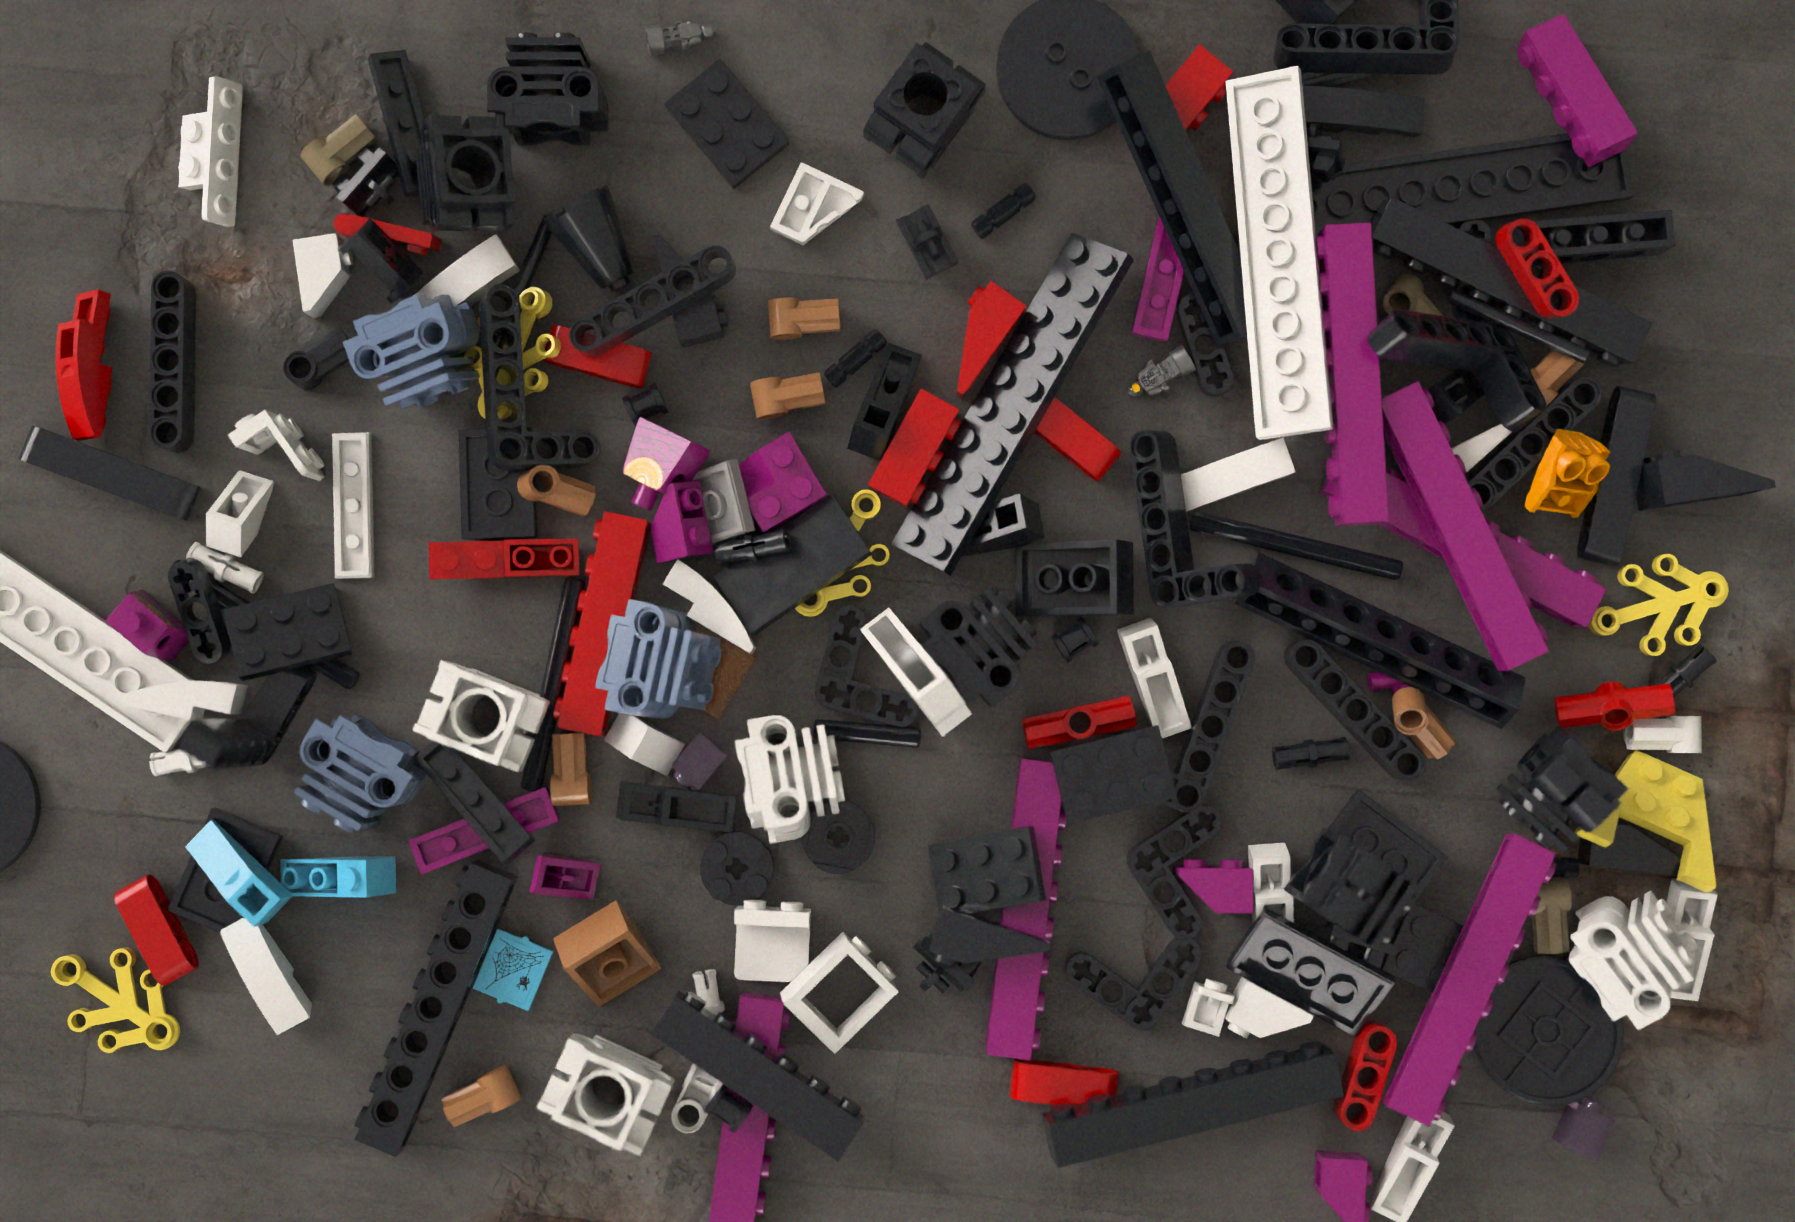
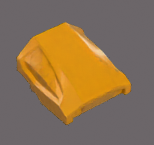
M1557 428L1537 468L1531 489L1526 497L1525 507L1529 512L1535 513L1536 510L1570 514L1573 518H1578L1598 491L1599 482L1608 474L1610 464L1606 459L1611 452L1602 443L1581 432Z

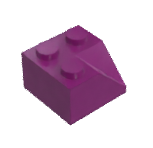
M790 432L760 448L739 464L750 511L763 533L777 530L827 497Z

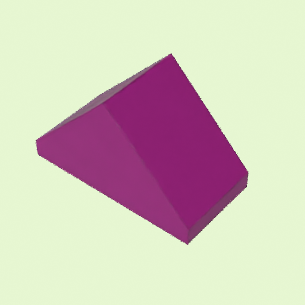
M550 852L542 853L537 856L530 893L593 900L601 864Z

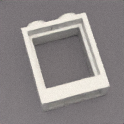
M844 931L780 992L783 1004L834 1054L899 992L893 981L896 977L895 973L882 960L876 964L868 956L871 952L869 947L858 936L851 939ZM849 955L880 987L836 1028L804 996L845 956Z

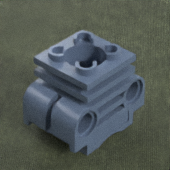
M416 294L400 301L397 306L386 313L367 315L357 319L353 323L358 336L343 342L351 366L360 377L366 379L395 377L377 385L380 392L403 390L383 398L385 406L400 404L401 409L413 407V404H417L418 408L437 402V395L440 393L451 391L453 395L469 389L468 382L480 377L478 370L456 372L475 364L473 357H451L472 349L479 341L480 330L470 302L453 307L449 295H439L432 299L425 294Z
M629 599L625 617L611 615L607 632L608 651L599 669L595 688L608 691L604 709L655 719L671 717L677 711L678 706L706 711L707 703L711 701L714 691L712 683L714 670L721 659V639L696 633L694 621L686 613Z
M339 715L338 719L334 718L329 725L320 719H315L303 739L300 747V756L303 762L316 772L304 774L301 780L308 785L297 787L294 794L303 799L301 804L305 808L318 814L323 810L335 818L333 823L336 826L353 833L354 830L362 831L377 827L380 820L374 816L385 814L388 809L387 807L406 804L412 801L428 775L422 768L414 764L415 760L413 758L421 752L420 750L406 742L387 737L374 723L360 715H353L351 718L346 715ZM328 744H329L330 749H331L330 756H329L328 753H327V746H328ZM391 780L395 785L394 795L391 793L389 789V784Z

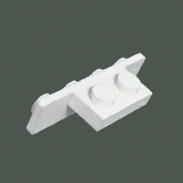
M212 76L209 78L207 112L184 115L182 117L179 187L187 190L203 189L202 219L222 226L232 227L235 226L243 87L239 83L219 76Z

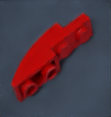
M99 289L77 294L73 321L58 324L56 375L58 391L66 423L72 438L77 441L101 438L102 431L106 425L105 411L107 399L112 389V367L100 363L105 350L104 335L106 323L111 314L109 307L111 294Z
M578 538L428 542L429 580H493L579 575Z

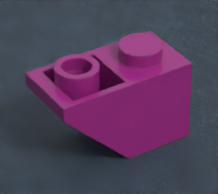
M699 480L668 484L650 527L657 563L677 561V559L685 560L713 553Z
M1184 859V865H1174V873L1215 913H1253V868L1243 866L1242 859H1220V866H1206V859Z
M1315 1150L1313 1187L1344 1222H1370L1369 1202H1365L1366 1187H1371L1372 1167L1370 1164H1367L1368 1161L1360 1153Z

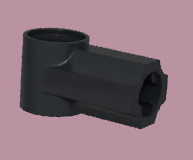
M338 327L303 351L290 353L283 362L285 376L298 388L311 390L316 388L325 376L349 362L343 342L349 340L342 328ZM303 363H310V373L304 378H297V367Z

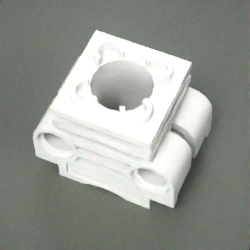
M441 660L430 692L444 697L443 701L427 699L419 720L414 725L412 731L494 765H501L516 772L523 771L535 741L532 737L525 735L526 731L538 733L550 701L540 697L537 693L479 670ZM486 695L496 702L501 715L498 727L489 736L481 734L474 726L472 720L473 707L478 700Z
M772 715L747 720L750 738L735 740L738 761L742 765L743 775L746 778L744 800L752 829L765 827V831L768 830L770 844L795 840L803 837L809 830L811 822L809 801L815 802L818 817L825 816L822 799L826 798L830 800L832 814L839 813L838 802L845 801L840 771L832 772V766H838L834 735L826 736L824 725L817 726L820 744L813 745L809 727L803 728L802 733L805 746L798 747L793 725L787 718L780 715ZM784 740L782 744L772 745L774 741ZM789 810L798 811L794 817H783V814Z
M1652 891L1644 894L1643 904L1639 898L1631 901L1630 911L1621 900L1609 896L1598 898L1578 909L1575 914L1580 919L1577 932L1570 936L1575 946L1570 952L1569 961L1578 974L1590 982L1596 989L1602 1006L1611 1019L1615 1021L1627 1015L1639 1030L1667 1014L1670 1008L1671 988L1674 990L1680 987L1681 976L1687 983L1694 979L1695 950L1697 949V945L1690 933L1685 929L1680 931L1672 920L1674 913L1664 899L1658 900Z
M572 1034L568 1038L555 1067L560 1071L554 1072L536 1108L552 1115V1120L583 1132L619 1151L624 1148L640 1156L657 1121L655 1115L659 1116L675 1082L674 1079L661 1071L662 1064L596 1034L591 1039L584 1035ZM606 1075L618 1080L625 1090L626 1102L619 1105H609L602 1102L593 1091V1078Z

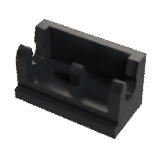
M371 218L350 235L338 249L342 255L351 250L390 290V295L386 299L391 304L407 292L423 273Z

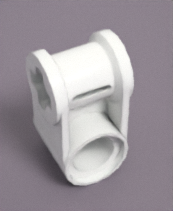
M692 1064L682 1085L683 1089L671 1115L673 1125L683 1133H694L700 1129L708 1115L704 1112V1109L723 1084L695 1064ZM684 1105H693L699 1111V1119L691 1123L684 1121L680 1116V1108Z

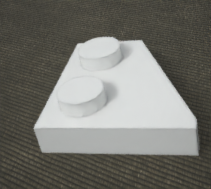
M801 162L770 225V229L804 245L862 201L864 191Z

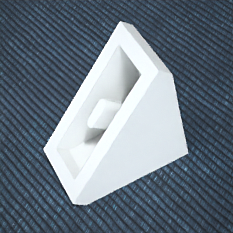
M623 713L618 714L604 738L607 743L630 759L666 776L670 773L686 745L643 719Z

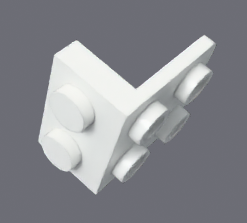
M263 410L256 416L254 414L247 415L235 424L236 429L228 434L237 448L257 455L276 442H279L301 475L317 481L325 477L321 470L324 463L319 455L312 448L306 449L300 440L304 434L293 419L287 420L282 414L276 415L270 411Z
M744 900V905H738L735 908L734 924L737 925L735 977L739 980L792 982L809 963L811 909L803 908V903L781 902V907L766 906V901Z

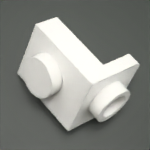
M1207 978L1205 984L1194 981L1182 1021L1183 1026L1219 1037L1229 1003L1233 1004L1235 998L1230 992L1226 991L1228 985Z

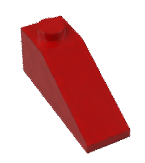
M990 281L985 289L979 286L967 303L972 308L969 311L956 396L961 400L1023 316L1027 307L992 281Z

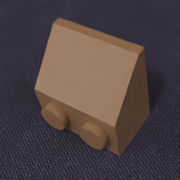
M617 900L553 938L564 970L598 1007L661 970L659 962L634 920Z

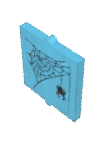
M497 928L473 989L497 998V1002L500 1004L507 1002L529 1011L554 950L530 941L529 936L520 937Z

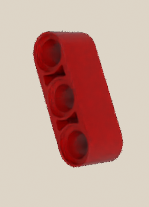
M1519 219L1503 225L1496 234L1497 247L1536 312L1545 318H1557L1569 315L1576 310L1579 304L1578 292L1537 224L1529 219ZM1515 228L1519 229L1524 235V242L1521 247L1515 245L1512 240V232ZM1534 260L1542 264L1543 273L1540 278H1536L1532 274L1531 265ZM1554 291L1558 292L1562 298V305L1558 310L1554 309L1550 302V297Z
M551 325L549 334L560 340L561 350L556 357H547L542 360L543 362L622 385L643 389L653 353L636 346L621 343L599 356L587 357L571 344L569 339L570 328ZM584 332L581 336V345H592L596 341L597 336ZM551 340L545 346L546 351L551 348Z
M1054 397L1034 432L1096 482L1103 478L1121 456L1120 450L1056 397Z
M148 874L114 893L116 906L151 974L160 985L166 986L199 967L198 956L177 915L167 911L170 902L162 886L153 875Z
M1367 1021L1354 1038L1341 1079L1344 1096L1335 1098L1333 1109L1335 1115L1346 1127L1354 1131H1362L1371 1126L1397 1048L1395 1034L1377 1021ZM1381 1031L1384 1036L1383 1043L1378 1048H1370V1036L1374 1032ZM1365 1067H1371L1373 1071L1371 1079L1364 1084L1358 1083L1359 1071ZM1352 1103H1360V1114L1356 1118L1348 1119L1346 1116L1348 1106Z
M1014 1059L1009 1097L1019 1101L1049 1105L1062 1103L1077 1105L1087 1102V1099L1094 1095L1107 1094L1109 1097L1117 1095L1120 1072L1093 1066L1035 1059Z

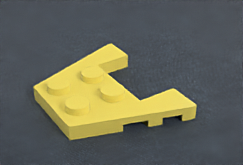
M1634 750L1627 756L1615 773V776L1629 788L1618 799L1622 804L1593 831L1587 833L1578 826L1576 834L1606 848L1613 843L1618 818L1627 820L1683 845L1677 880L1709 893L1716 888V878L1703 779L1639 750Z

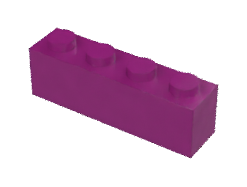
M1562 14L1525 31L1516 49L1518 59L1524 68H1528L1535 79L1538 93L1549 102L1557 124L1560 127H1564L1568 133L1575 153L1583 158L1588 167H1591L1627 150L1638 132L1566 16Z

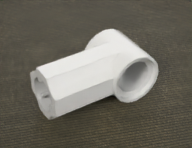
M1666 716V719H1634L1630 726L1623 729L1626 747L1631 750H1666L1667 753H1702L1701 716Z

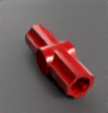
M1610 681L1598 686L1594 693L1554 697L1557 724L1561 728L1601 724L1605 729L1618 731L1630 726L1634 719L1675 715L1671 684L1627 688L1623 683Z
M1130 695L1022 718V724L1028 750L1136 727V716ZM1076 712H1082L1088 718L1087 729L1081 733L1074 732L1069 725L1071 716Z

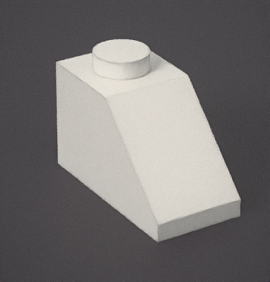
M336 233L293 240L302 309L304 313L312 318L321 317L351 277L349 265L354 264L353 252L349 250L342 255L338 251L345 240Z
M239 470L206 513V546L242 557L258 534L274 481Z
M1241 977L1232 994L1235 996L1233 1004L1229 1003L1225 1019L1230 1022L1227 1028L1244 1038H1248L1250 1033L1259 1038L1308 1024L1314 1017L1306 1010L1244 977Z

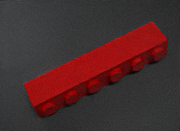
M604 511L603 519L598 518L595 523L593 540L598 541L595 555L590 554L585 569V575L590 576L588 588L581 591L577 611L582 612L579 626L574 625L570 636L569 645L574 648L572 661H566L562 673V683L567 684L564 697H558L554 709V718L559 719L558 728L596 736L606 735L611 712L604 709L608 691L595 688L599 669L608 651L607 632L611 615L625 617L628 600H635L652 524L648 520Z

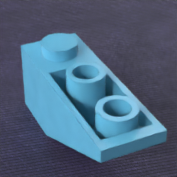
M214 819L210 820L186 846L187 850L226 901L253 927L268 923L293 896Z
M396 856L280 859L281 884L293 896L367 898L396 893Z

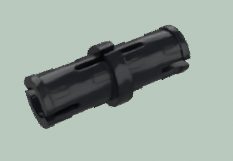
M783 528L778 531L758 535L755 532L746 533L744 538L716 542L714 552L717 562L720 565H725L726 563L749 559L751 562L758 561L764 555L791 551L792 545L788 530Z
M1346 737L1316 742L1313 739H1307L1302 744L1272 747V759L1275 770L1298 766L1316 768L1318 764L1349 760L1350 750Z

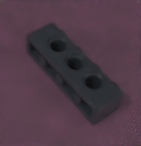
M1672 210L1534 221L1561 264L1658 256L1676 246ZM1519 229L1513 231V241L1515 245L1521 247L1524 242V235ZM1534 260L1532 263L1534 266L1542 265L1537 260Z

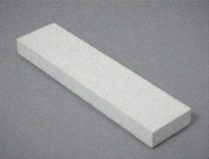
M369 432L332 434L335 579L375 578L372 434Z

